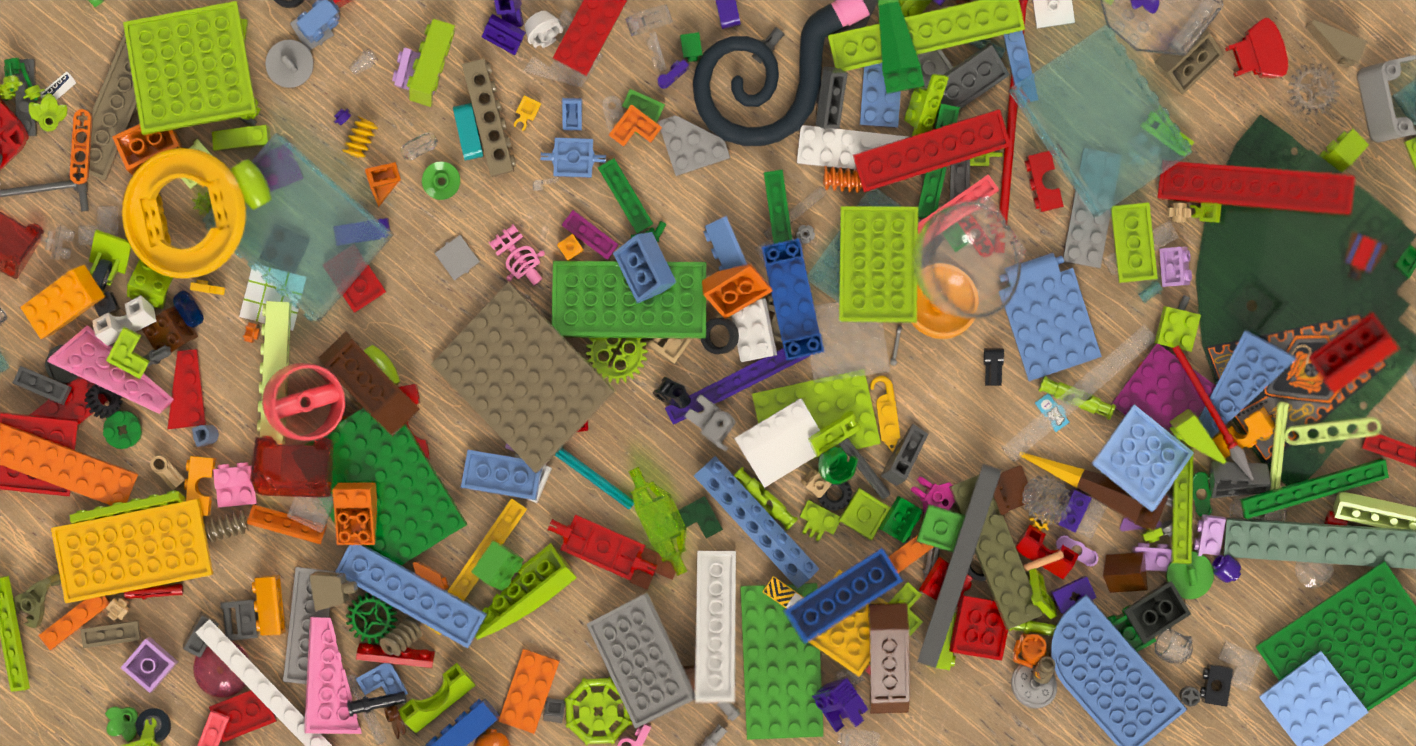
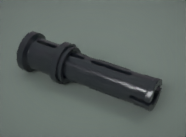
M405 691L374 698L365 696L363 699L355 701L347 700L350 717L364 712L368 714L371 710L407 703Z

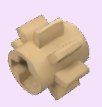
M1173 203V207L1168 208V217H1172V222L1186 223L1187 218H1191L1192 209L1187 208V203Z
M123 597L119 600L114 598L106 608L109 611L107 616L114 621L117 618L122 621L130 611V608L127 607L129 602Z

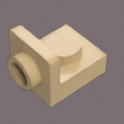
M814 468L801 481L818 498H821L832 485L825 481Z

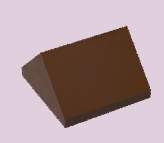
M1144 552L1106 555L1103 577L1110 593L1148 590Z

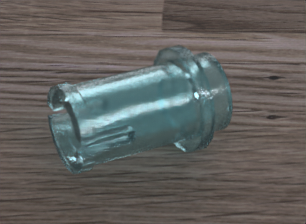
M1152 281L1151 285L1138 293L1144 303H1147L1158 293L1161 294L1163 288L1158 281Z

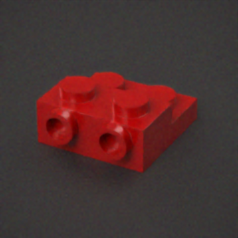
M939 557L919 590L938 601L950 563ZM966 576L960 595H963L965 591L971 588V581L973 579L971 576Z

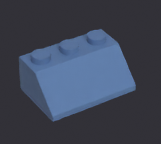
M727 216L705 226L706 230L703 233L707 242L711 241L714 248L711 251L715 260L718 258L720 260V271L747 265Z
M652 232L635 235L613 252L637 303L666 291L676 283Z

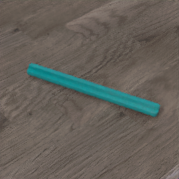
M561 448L555 454L556 457L627 509H631L635 504L633 499L565 449Z

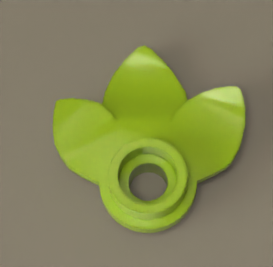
M50 93L43 97L40 104L30 102L28 106L31 118L38 121L41 129L47 132L55 130L58 122L64 120L67 115V106L58 105L56 98ZM47 118L52 120L51 125L46 124L45 120Z

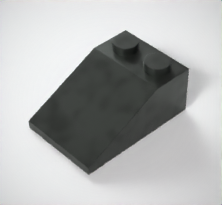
M1172 581L1158 586L1124 610L1125 615L1143 644L1191 615Z

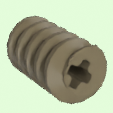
M240 510L239 516L232 512V518L225 514V520L218 516L217 522L213 518H210V524L206 522V529L211 542H215L216 537L219 540H223V535L226 538H230L231 533L237 536L238 530L241 534H245L246 529L249 531L243 510Z
M407 617L380 640L381 648L388 655L394 654L399 656L401 651H405L406 647L412 645L411 642H416L417 638L422 636V632L416 621L411 617Z

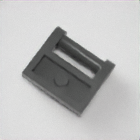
M255 599L220 603V607L223 609L225 636L230 641L259 637L256 629ZM234 607L238 634H233L230 608Z

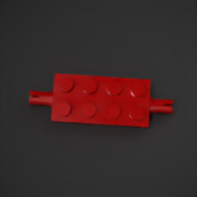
M575 514L571 525L568 526L552 519L551 525L547 529L563 536L564 541L560 550L625 579L631 580L637 569L651 576L654 575L655 571L649 568L657 569V564L655 565L642 559L645 544Z

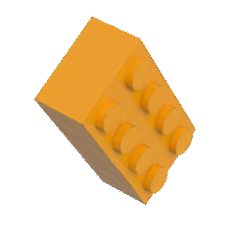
M84 264L68 271L20 308L39 338L44 339L54 335L105 296Z

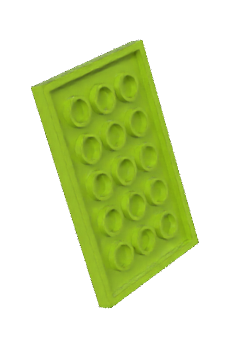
M841 206L839 322L917 323L918 207Z
M864 369L752 394L758 424L801 398L819 430L840 419L846 412L853 411L856 416L855 421L861 427L858 432L848 437L854 447L860 449L881 444Z

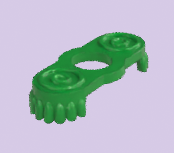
M1202 471L1193 475V500L1195 512L1200 517H1202V514L1210 515L1213 510L1210 505L1209 477ZM1199 489H1204L1207 492V496L1203 500H1199L1196 497V492Z

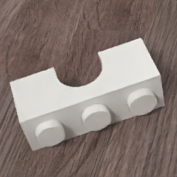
M142 296L131 300L125 304L126 315L115 317L108 312L93 320L95 336L107 346L115 343L124 326L136 332L156 322L154 306Z

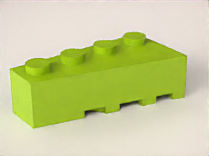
M436 19L432 20L431 25L427 24L425 30L426 40L425 42L422 41L419 47L421 55L419 59H415L413 65L414 75L409 76L407 82L409 101L432 107V92L437 91L440 78L438 75L443 72L444 57L448 56L455 33V25Z

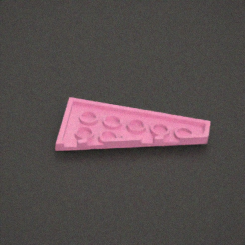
M88 325L49 357L48 362L160 414L173 402V398L145 374L139 379L107 362L106 359L113 347L111 345L107 346L97 338L94 330Z
M310 617L304 733L362 734L361 728L358 725L357 714H354L353 717L349 715L347 700L352 701V695L345 669H343L341 654L338 651L332 621L329 617Z

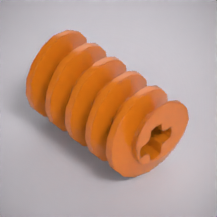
M825 166L823 176L825 190L828 191L830 185H832L833 191H836L837 187L840 186L841 192L847 187L849 193H851L853 188H855L856 193H859L862 186L857 169H854L851 174L849 168L843 173L842 167H839L837 172H835L834 167H831L828 172L827 166Z

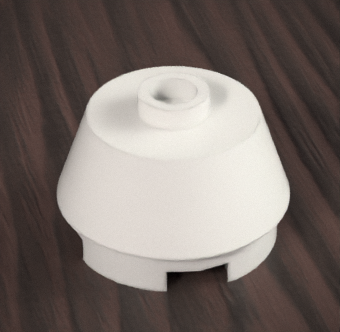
M547 11L535 13L526 21L524 26L528 42L534 48H537L539 45L543 48L551 45L556 41L555 36L563 32L561 21Z

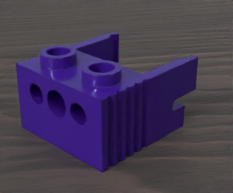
M848 678L826 683L812 696L816 706L822 710L835 732H838L845 726L839 715L842 719L849 718L851 723L858 727L864 721L860 714H864L868 710Z

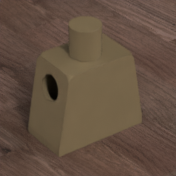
M315 571L310 575L315 611L343 604L349 600L350 593H357L356 581L347 582L345 573Z

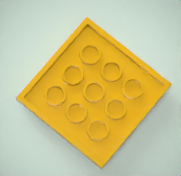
M838 569V571L836 572V574L834 575V577H833L832 579H834V578L837 577L838 575L842 574L843 571H841L840 569ZM877 597L868 604L888 603L880 597ZM868 604L808 641L858 677H860L870 662Z

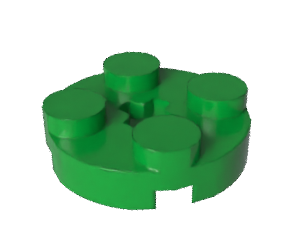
M117 411L106 419L103 426V436L111 446L117 449H127L135 446L142 437L140 419L132 412ZM126 425L127 434L123 433L120 435L118 427Z

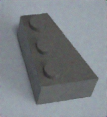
M1211 461L1208 475L1211 498L1260 494L1270 491L1271 482L1267 464L1248 463L1254 479L1251 481L1236 462L1222 464L1219 461Z

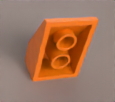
M751 264L717 271L702 280L703 295L724 319L773 291L771 286Z

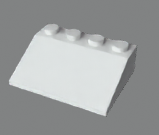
M800 398L737 436L735 440L762 485L766 487L817 456L807 438L820 430Z

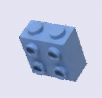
M317 0L312 5L313 9L308 13L306 11L297 18L299 20L296 22L298 29L310 43L313 41L318 42L324 37L325 34L323 32L328 28L332 30L339 24L340 11L333 0Z

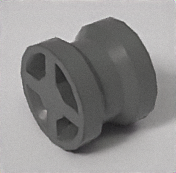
M1192 686L1182 688L1179 694L1181 702L1190 707L1197 705L1201 698L1199 691Z

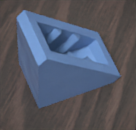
M562 98L563 130H582V98Z

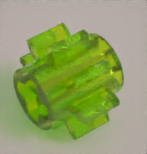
M198 192V198L192 199L196 204L193 209H200L199 215H203L204 211L210 215L212 204L209 192H206L204 196ZM202 199L208 201V203H206V208L200 206L202 204Z

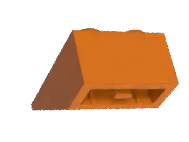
M338 483L333 488L337 545H375L377 517L376 483Z

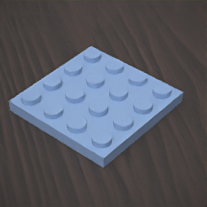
M1133 405L1091 464L1152 512L1156 509L1194 452L1136 405Z
M1321 650L1259 695V698L1297 746H1324L1369 713Z

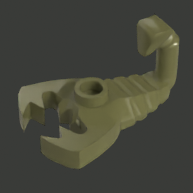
M55 573L38 581L27 589L26 592L13 598L16 615L20 614L21 610L30 614V616L26 617L28 621L23 624L31 628H37L41 625L45 611L44 601L50 585L57 586L61 584L60 574Z

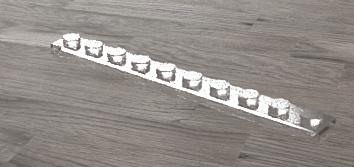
M1144 324L1002 447L1005 453L1013 462L1018 460L1151 345L1156 339L1155 335Z

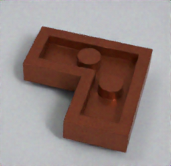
M645 547L642 553V559L658 565L656 570L649 569L673 580L680 564L679 561ZM637 569L630 583L648 590L653 576Z

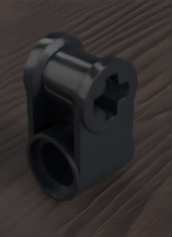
M663 377L659 388L653 391V395L657 399L680 409L686 408L691 402L685 387L667 377Z

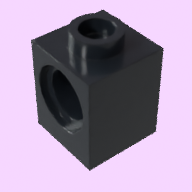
M107 291L103 293L105 297L94 305L99 317L108 312L111 314L120 310L113 292Z

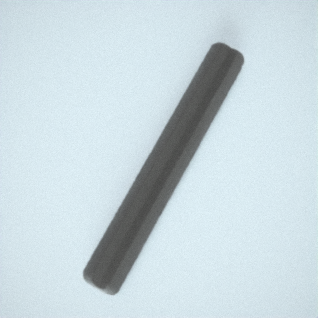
M847 438L840 442L839 445L849 457H857V468L882 499L887 498L890 495V491L851 441Z

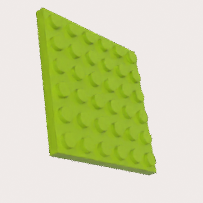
M237 1L123 22L143 135L257 114Z

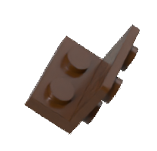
M179 304L164 310L156 316V322L142 328L143 333L154 350L166 345L171 348V353L199 337Z
M1021 465L1000 474L993 497L1001 516L1009 513L1008 511L1035 501Z

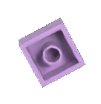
M148 637L123 664L121 669L151 693L169 674L178 661L152 638Z

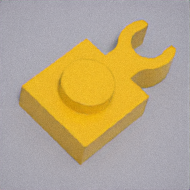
M524 95L516 111L521 116L514 122V127L516 128L517 124L522 122L524 124L522 131H525L527 120L534 121L542 104Z
M197 279L196 283L191 282L190 290L219 295H224L225 293L224 287L208 285V281Z

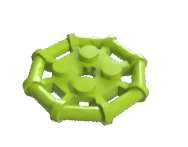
M611 677L583 678L580 684L564 699L566 704L565 726L574 732L585 743L584 745L615 744L618 737L629 725H632L631 718L621 697L615 700L607 693L611 688L620 697ZM590 686L605 687L604 691L592 692ZM585 689L588 693L581 702L576 700ZM623 703L624 717L618 716V704ZM573 705L579 706V718L574 719ZM594 707H603L602 712L604 714L596 716L594 714ZM618 720L621 724L612 733L609 728ZM582 722L590 730L586 734L576 724ZM605 730L607 735L592 736L593 731Z

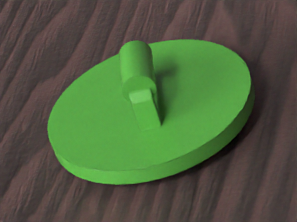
M1192 551L1191 564L1170 562L1167 567V582L1172 581L1180 596L1184 599H1196L1208 592L1213 583L1214 573L1210 561L1204 555L1198 556L1197 552Z

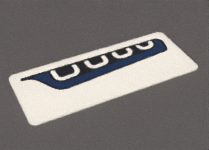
M65 72L47 87L45 91L40 93L41 98L43 99L47 93H50L57 100L74 86L76 81L68 72Z

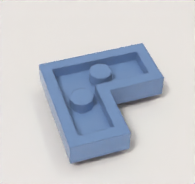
M383 663L356 678L364 695L381 686L386 695L405 691V695L408 694L395 667L390 663Z

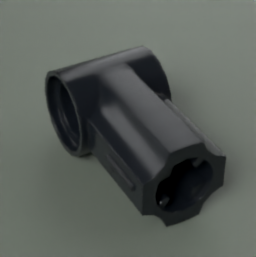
M984 348L985 386H1002L1004 348Z

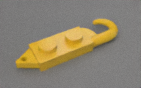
M877 376L872 380L870 389L874 390V385L879 381L883 382L886 386V394L877 399L876 407L881 441H884L893 452L898 439H901L892 381L888 377Z

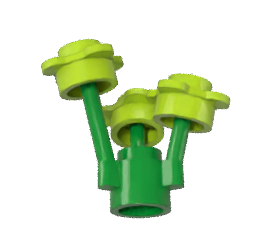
M19 58L5 59L4 84L0 85L1 99L7 101L12 99V96H16L14 92L18 90L19 86L23 85V82L13 75L20 74V70L29 87L24 90L26 96L23 98L37 100L41 97L40 93L45 91V89H40L39 85H32L26 72L25 64L20 63Z

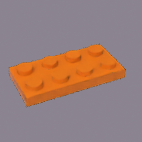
M523 649L498 722L535 734L560 661Z

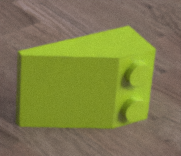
M1189 409L1169 421L1172 425L1169 429L1179 441L1183 440L1186 444L1222 464L1227 462L1196 415Z

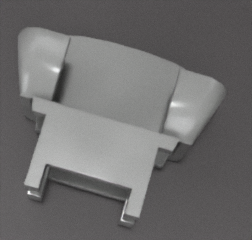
M700 395L697 401L704 406V412L698 414L689 409L684 417L701 428L702 435L724 451H727L729 448L722 444V442L732 430L736 421L730 414L721 411L720 408Z

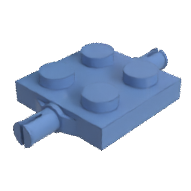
M555 138L552 153L541 152V156H548L541 157V161H552L554 166L553 176L592 178L594 162L606 163V159H599L606 158V155H595L593 139Z

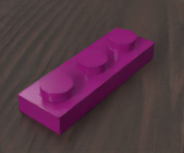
M572 210L562 224L564 228L607 260L619 246V244L574 210Z

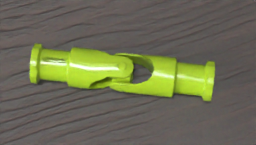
M1047 376L1043 377L1038 389L1040 392L1053 395V398L1079 407L1082 410L1092 414H1100L1106 417L1107 420L1111 419L1116 407L1115 404L1110 405L1101 401V398L1085 393L1065 383L1052 381Z
M741 467L733 475L773 519H777L785 526L786 531L798 520L758 480L750 477L744 471V467ZM771 500L773 506L767 505V501Z

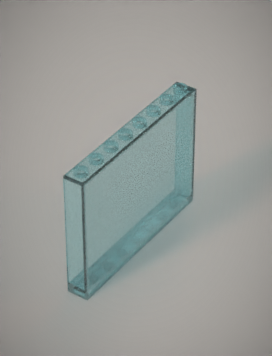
M1104 25L1008 90L1094 218L1100 216L1192 153L1190 143L1187 139H1183L1180 134V128L1176 123H1172L1168 110L1160 105L1157 94L1154 91L1151 92L1147 86V79L1139 74L1136 63L1128 58L1123 44L1118 43L1115 38V32L1111 27L1108 28L1107 25Z
M275 133L252 160V163L257 166L266 179L272 200L255 210H252L245 204L246 221L244 233L234 254L241 259L244 257L248 261L247 265L252 270H258L263 274L261 276L262 279L269 284L273 283L277 287L275 290L283 297L286 295L290 299V304L296 309L301 308L308 320L320 322L394 234L283 135ZM213 209L202 220L206 224L205 228L209 231L211 227H216Z

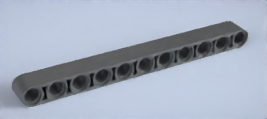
M983 463L917 661L918 663L933 668L937 666L1002 469Z

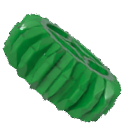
M366 592L364 594L365 599L361 595L357 596L359 603L356 600H352V604L355 607L349 606L347 609L352 611V614H346V617L352 618V620L347 621L346 624H353L349 632L356 630L357 633L354 634V637L357 638L359 635H362L361 642L367 637L368 644H371L372 638H374L375 643H379V636L381 639L384 638V633L391 632L389 628L394 629L396 627L391 623L397 622L398 618H392V615L398 612L397 610L391 612L393 606H388L386 602L376 598L374 595L370 598L369 593ZM364 603H375L371 611L359 609ZM380 605L386 611L387 621L379 615ZM374 612L377 619L369 624L367 615H371ZM357 615L365 621L364 630L358 625ZM374 624L385 626L378 633H369Z

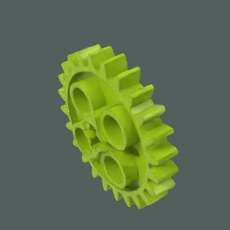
M589 338L592 345H586L591 350L586 352V356L591 358L587 362L593 363L592 367L597 369V372L602 374L604 379L608 377L610 384L613 379H616L617 384H619L620 379L627 383L628 376L633 380V373L635 372L640 375L638 368H645L641 362L647 361L643 354H647L648 350L642 349L647 345L646 342H640L643 338H626L620 348L621 355L615 357L611 368H608V365L614 357L612 351L618 350L623 338H618V342L614 345L608 343V338ZM626 345H634L635 351L633 353H626L624 350ZM602 352L609 354L607 361L599 360V355ZM619 361L625 362V369L617 370L615 367L616 363Z

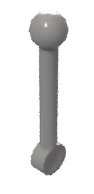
M902 326L897 328L893 357L890 360L892 366L897 364L896 356Z

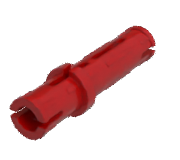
M183 583L158 585L124 592L125 600L133 598L146 600L149 597L182 596Z

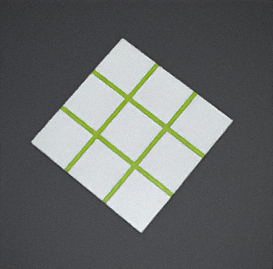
M253 263L239 317L265 323V316L262 315L263 305H266V301L292 302L290 330L293 331L307 277Z

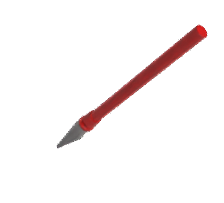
M1180 346L1174 347V353L1221 432L1227 448L1230 449L1231 458L1249 479L1253 481L1254 479L1244 451L1238 446L1237 441H1234L1235 439L1232 434L1229 433Z

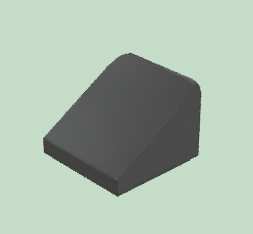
M547 698L544 721L562 723L565 701Z

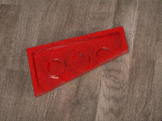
M198 349L177 352L172 390L173 402L170 405L167 430L206 425Z

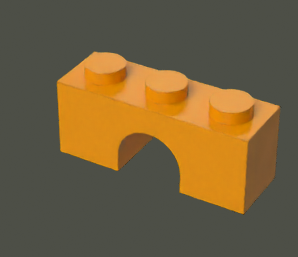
M1263 406L1248 415L1244 420L1249 429L1248 434L1242 435L1237 433L1233 426L1227 428L1234 437V441H1237L1238 446L1242 449L1245 446L1247 448L1254 446L1258 443L1257 439L1261 437L1265 439L1272 435L1275 422ZM1221 432L1218 433L1212 440L1223 457L1227 458L1231 456L1230 449L1227 448Z
M190 456V460L188 459L186 463V471H189V475L184 483V490H187L185 500L199 499L202 515L209 516L211 515L212 496L203 495L198 489V483L203 477H214L213 469L216 466V458Z

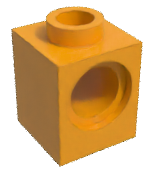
M573 234L557 244L568 261L584 251Z

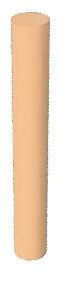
M1059 551L1024 564L1023 567L1025 572H1028L1031 569L1062 559L1064 555Z

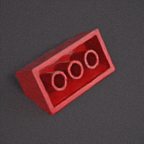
M1372 312L1308 358L1324 382L1335 394L1394 353L1399 347Z

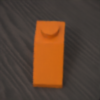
M419 561L412 563L415 574L447 591L446 589L449 588L446 577L443 578L441 573Z

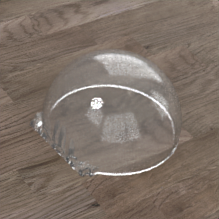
M989 196L979 198L977 201L960 202L940 210L926 222L915 242L913 270L917 284L925 297L935 307L952 316L983 318L994 315L1009 303L1019 283L1021 261L1025 258L1023 254L1026 252V249L1019 239L1015 240L1017 236L1009 224L1005 225L1007 221L998 209L995 210L996 205Z

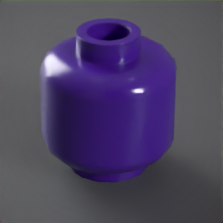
M1219 555L1212 563L1214 575L1225 583L1236 581L1241 575L1240 563L1230 555Z

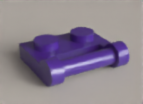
M677 60L670 67L671 71L667 75L661 74L658 77V85L661 89L668 88L689 69V65L685 60L681 62Z

